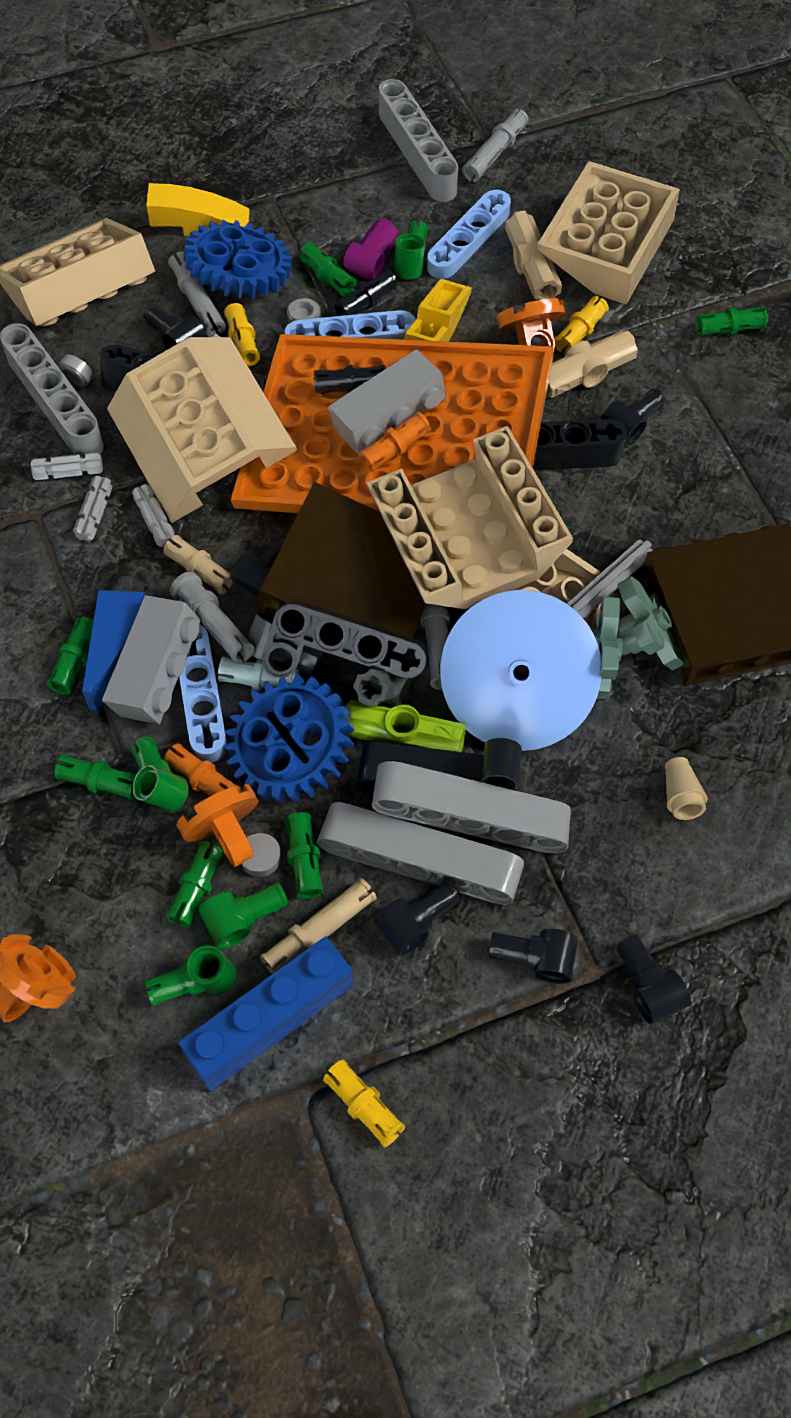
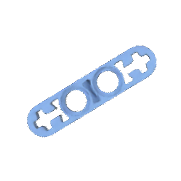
M491 190L485 193L428 252L427 271L432 277L437 279L450 278L503 224L510 215L511 198L509 194L501 190ZM482 222L486 224V226L474 227L471 225V223ZM463 240L468 244L466 246H456L453 242Z
M403 310L304 319L288 324L285 328V334L314 336L319 334V336H326L327 332L337 330L343 333L340 337L404 340L406 331L416 319L410 312ZM364 327H371L376 332L365 335L360 333L359 330Z
M199 624V633L196 638L198 655L191 656L190 651L188 652L185 659V669L179 678L192 752L201 761L207 760L213 763L225 755L226 750L224 746L227 745L209 636L206 629ZM194 668H203L208 671L207 677L199 682L190 681L187 678V674ZM200 701H208L214 705L213 710L204 716H199L192 712L194 705ZM210 727L213 747L205 749L202 728Z

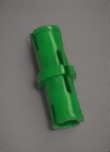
M307 242L301 247L300 250L308 256L299 253V259L315 271L316 277L321 282L325 280L343 297L354 291V288L348 283L356 286V279L339 266L337 259L324 254L313 242Z
M765 306L739 310L735 307H730L723 312L698 314L696 317V331L698 336L717 333L736 335L738 331L764 329L768 323V313L765 310Z
M78 617L66 644H62L57 653L59 659L47 682V686L51 690L63 695L71 693L81 667H85L87 664L93 620L86 617Z
M62 754L59 757L58 761L64 763V765L56 764L54 775L56 779L87 786L88 790L98 794L100 791H105L126 797L129 800L135 799L133 782L137 774L109 768L106 762L99 760L91 763L66 754Z
M306 812L293 813L288 815V818H285L290 843V850L287 853L288 863L293 865L297 898L303 900L314 899L324 893L318 868V861L321 858L320 849L318 846H315L311 815Z
M201 841L188 872L182 873L179 879L181 887L165 915V918L177 925L178 920L182 921L180 924L182 928H190L203 896H208L212 889L210 881L221 858L225 854L223 849L215 844L212 850H210V842Z

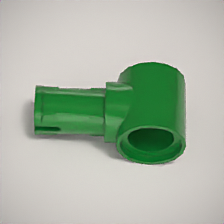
M412 221L408 226L407 234L398 236L395 241L394 272L400 278L415 279L423 273L424 252L426 249L425 238L428 235L429 229L427 224L420 221L419 227H417V221Z
M152 737L139 738L136 741L137 745L133 744L131 746V752L139 767L133 782L135 798L171 812L178 810L186 801L189 788L188 782L184 777L171 772L168 763L161 759L157 744Z
M277 882L245 898L243 895L234 897L230 892L217 894L203 902L198 912L216 948L222 950L242 942L250 935V928L255 926L256 920L287 907L288 901L281 885Z
M207 945L194 950L189 956L188 961L181 963V968L146 979L145 986L147 989L151 988L147 992L150 1002L153 1006H158L160 1003L190 993L191 996L203 992L213 995L224 994L234 985L237 974L234 964L218 948ZM220 962L216 975L205 979L204 974L208 966Z

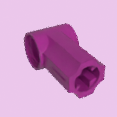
M381 218L379 222L372 224L360 243L352 242L349 245L343 261V268L346 272L368 280H372L382 273L386 257L395 246V241L399 236V231L393 226L391 221Z

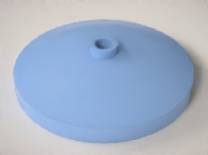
M504 591L477 602L453 626L441 656V686L451 712L459 723L466 724V730L485 743L494 738L512 739L521 745L522 751L535 750L564 739L578 728L588 716L600 689L602 678L600 676L601 655L590 627L568 604L558 598L538 591ZM525 665L528 667L529 673L526 674L525 679L520 680L517 676L513 675V670L516 666Z

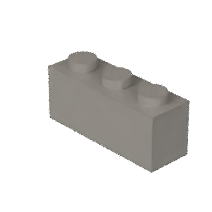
M417 349L329 405L328 408L334 430L359 455L361 450L381 438L383 431L389 427L395 428L415 412L419 411L423 414L446 399L443 375Z
M144 596L102 698V701L120 717L160 725L164 713L170 707L172 692L178 677L185 669V659L191 644L199 633L201 620L186 602Z

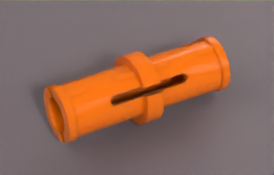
M417 411L395 428L389 427L383 431L381 438L359 452L361 462L370 472H373L395 455L401 456L407 452L408 446L431 431V427L428 426L430 425L428 420L421 412Z
M179 743L172 746L176 754L169 749L163 760L168 763L169 767L189 781V787L196 792L203 791L208 796H212L233 786H236L239 793L242 791L240 786L235 785L218 773L213 763L207 760L201 761Z

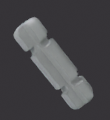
M98 452L85 453V457L75 454L51 457V461H46V458L31 460V473L35 480L49 479V475H53L54 478L83 476V472L86 471L88 475L103 472V461Z
M97 475L93 477L89 489L91 490L87 492L78 515L81 518L76 520L73 528L75 537L78 540L89 542L94 539L97 528L94 526L99 525L107 504L105 499L110 496L112 490L111 481L107 477L102 478Z
M143 484L140 487H135L132 491L134 500L138 508L141 509L140 512L150 532L153 533L157 546L164 548L167 541L173 544L174 542L171 540V537L174 536V531L167 522L168 519L157 498L154 497L155 494L151 486Z

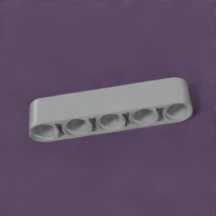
M396 79L383 81L379 85L380 119L428 194L439 202H447L454 199L457 194L458 164L406 85Z
M21 323L10 324L3 328L0 332V340L10 367L74 455L80 454L81 457H85V453L98 452L101 454L104 444L96 417L32 331Z
M387 761L378 765L372 808L378 813L543 853H562L568 849L571 808L565 803L401 762Z
M334 802L330 805L316 842L321 849L333 855L436 886H440L447 881L459 893L500 905L513 903L524 867V861L511 852L341 802Z

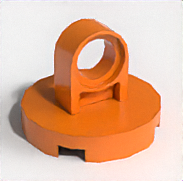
M549 298L525 303V307L517 310L516 314H514L513 307L500 312L496 318L501 332H517L519 345H530L532 337H538L543 341L544 346H552L554 351L555 340L551 322L563 317L566 312L563 300L559 301L558 298Z
M244 784L243 792L241 793L238 792L236 786L229 787L195 805L194 809L197 815L190 820L183 815L176 824L183 839L186 842H194L215 834L233 867L253 858L252 848L238 823L259 802L249 784Z
M11 934L0 941V1018L4 1022H11L17 1019L31 1005L44 1009H57L67 1002L76 986L71 985L76 977L75 972L67 960L47 944L43 950L28 944L32 937L27 935Z

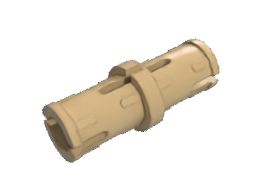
M179 535L171 537V540L176 545H173L170 541L166 542L163 554L184 567L186 572L196 573L203 582L215 589L219 594L227 592V589L222 586L223 584L229 589L234 582L230 579V572L212 561V557H210L211 555L205 550L198 551Z

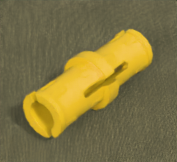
M593 296L580 312H575L569 318L570 322L566 328L554 338L555 347L558 351L562 352L568 345L564 350V354H566L573 345L580 342L583 338H588L594 332L595 324L609 310L608 304L603 298L594 305L598 301L599 296Z
M232 303L224 309V317L229 327L228 337L233 341L246 365L253 366L260 359V354L254 341L255 331L253 326L248 323L245 308L239 303Z
M345 1060L335 1063L328 1070L332 1075L326 1073L323 1081L349 1107L347 1112L353 1119L359 1118L380 1141L383 1147L389 1146L400 1136L397 1131L399 1133L404 1131L405 1125L379 1099L380 1093L374 1086L368 1087L348 1066Z

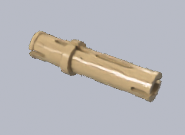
M359 878L352 886L300 926L294 924L289 928V935L267 952L260 955L262 963L268 964L266 969L270 974H274L323 937H328L368 904L374 902L377 899L375 892H367L371 889V886L364 879Z

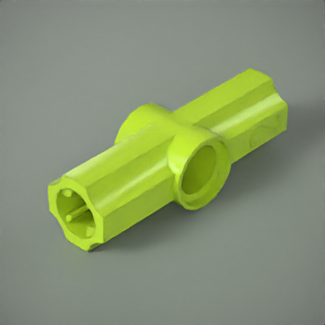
M350 700L346 704V708L351 714L347 721L354 727V731L345 736L372 742L462 752L466 724L420 715L414 707L409 705L387 708L378 705L368 706L354 700ZM402 726H408L412 728V730L407 733H398L395 731L396 729Z

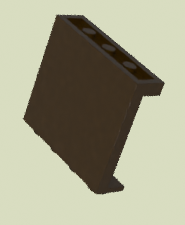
M314 482L260 589L255 608L262 610L266 616L274 619L277 611L285 603L292 600H300L413 637L427 603L424 602L381 513ZM291 609L284 614V621L297 626L298 629L304 627L305 620L301 612ZM329 622L322 626V635L329 642H337L343 638L342 628L338 624ZM373 635L364 636L359 641L361 650L366 654H376L382 648L381 641ZM389 641L387 654L383 660L390 661L391 653L401 656L402 659L405 654L393 651L395 642Z
M790 524L780 526L768 525L755 531L745 533L733 532L720 538L705 541L698 539L685 545L670 548L659 547L647 552L641 575L643 578L652 577L663 608L671 620V628L684 659L680 675L685 686L791 664Z

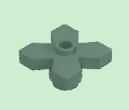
M632 576L617 583L623 602L631 612L619 619L617 638L623 639L622 654L627 655L631 652L637 654L643 650L649 655L657 652L663 664L672 671L683 666V656L675 637L669 630L672 627L671 620L663 608L660 598L655 594L648 597L641 583Z
M603 597L600 605L599 619H596L593 628H590L601 655L600 676L602 678L597 699L608 698L611 679L615 680L619 662L622 658L623 639L617 638L620 598Z

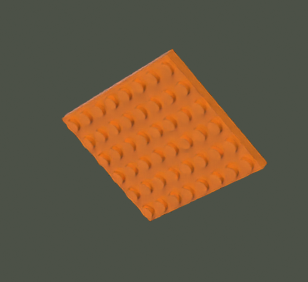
M280 334L263 393L296 446L297 451L268 468H265L260 457L240 467L231 497L233 507L235 509L299 513L313 483L316 482L379 511L368 489L367 482L399 469H403L410 485L474 460L473 439L505 426L509 427L533 468L553 361V347ZM417 349L442 373L446 399L441 401L436 407L423 413L430 424L428 426L431 427L429 433L414 441L407 447V452L401 456L395 455L375 471L370 472L361 462V457L334 430L328 406L348 394L347 391L316 394L314 371L345 369L346 365H354V368L386 365V368Z

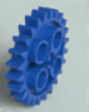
M222 220L221 226L211 221L209 222V229L200 225L198 232L191 231L190 238H186L184 248L185 268L191 270L192 278L200 277V285L210 283L211 291L213 292L221 288L224 289V296L229 295L232 291L236 293L238 298H241L243 293H248L251 298H255L256 292L267 296L268 289L278 292V286L284 287L286 279H289L292 256H289L290 249L283 247V240H274L275 233L264 234V227L255 230L252 229L251 223H247L245 227L240 226L238 220H235L233 225H229L225 220Z
M298 674L295 675L292 684L285 677L279 678L278 687L275 688L268 681H265V693L260 694L254 689L251 690L254 701L251 704L240 701L239 704L244 710L243 715H231L230 717L237 724V728L226 730V734L234 740V742L224 746L225 750L233 756L227 763L234 770H237L234 774L235 778L241 783L249 784L254 793L257 792L266 801L272 795L278 803L282 804L286 794H288L297 803L300 799V791L303 790L313 798L315 794L314 785L318 783L327 789L329 786L325 777L328 774L336 777L341 775L335 767L336 763L349 762L342 749L354 746L349 737L345 736L354 731V727L347 721L351 714L345 706H342L344 702L337 693L333 694L332 689L326 683L320 686L314 677H311L306 684ZM300 707L294 716L288 717L293 709ZM271 714H276L292 738L309 757L308 763L303 764L298 754L289 746L286 738L270 720ZM268 732L264 740L257 742L263 733ZM322 734L320 741L310 746L311 740L315 736ZM290 759L289 765L284 770L278 771L282 762Z

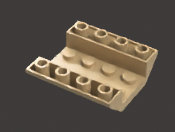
M189 337L128 372L107 408L171 523L203 505L197 492L243 465L260 457L265 468H268L297 451L296 446L230 337Z
M508 426L473 439L474 460L413 485H410L403 469L367 482L368 489L424 602L427 604L468 609L486 597L504 591H511L534 582L547 571L573 542V537Z

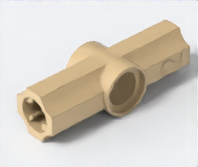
M526 211L514 212L513 216L506 220L505 230L513 247L516 271L519 275L524 274L534 299L554 298L561 294L562 284L553 261L537 250V244L541 239V235L532 215H528Z
M628 330L625 332L620 331L592 345L588 341H581L573 345L564 358L552 363L546 398H553L580 384L589 388L593 387L606 377L608 371L637 358L638 348L636 347L633 335Z

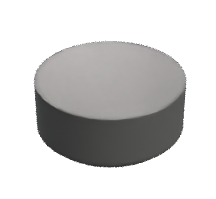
M301 298L294 300L287 308L288 324L297 320L321 318L319 305L311 299Z
M70 354L64 355L57 365L72 385L80 388L87 387L94 377L92 369L84 361Z
M255 833L248 836L247 839L254 857L241 864L243 870L254 877H265L272 874L281 862L278 842L275 838L265 833Z

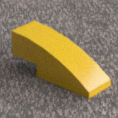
M149 183L146 207L150 226H183L184 236H190L191 231L198 232L200 225L209 229V222L211 221L218 226H221L222 220H225L229 225H233L234 221L238 220L240 226L244 227L249 223V208L220 195L173 184Z
M440 279L418 306L417 319L406 331L404 340L449 342L465 309L472 287Z

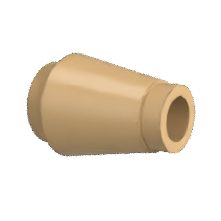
M684 757L670 759L665 764L667 808L670 812H673L674 817L677 819L690 820L697 818L705 812V804L708 797L689 765L688 759Z

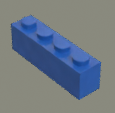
M327 936L323 937L178 1042L184 1056L211 1092L353 987L352 968Z

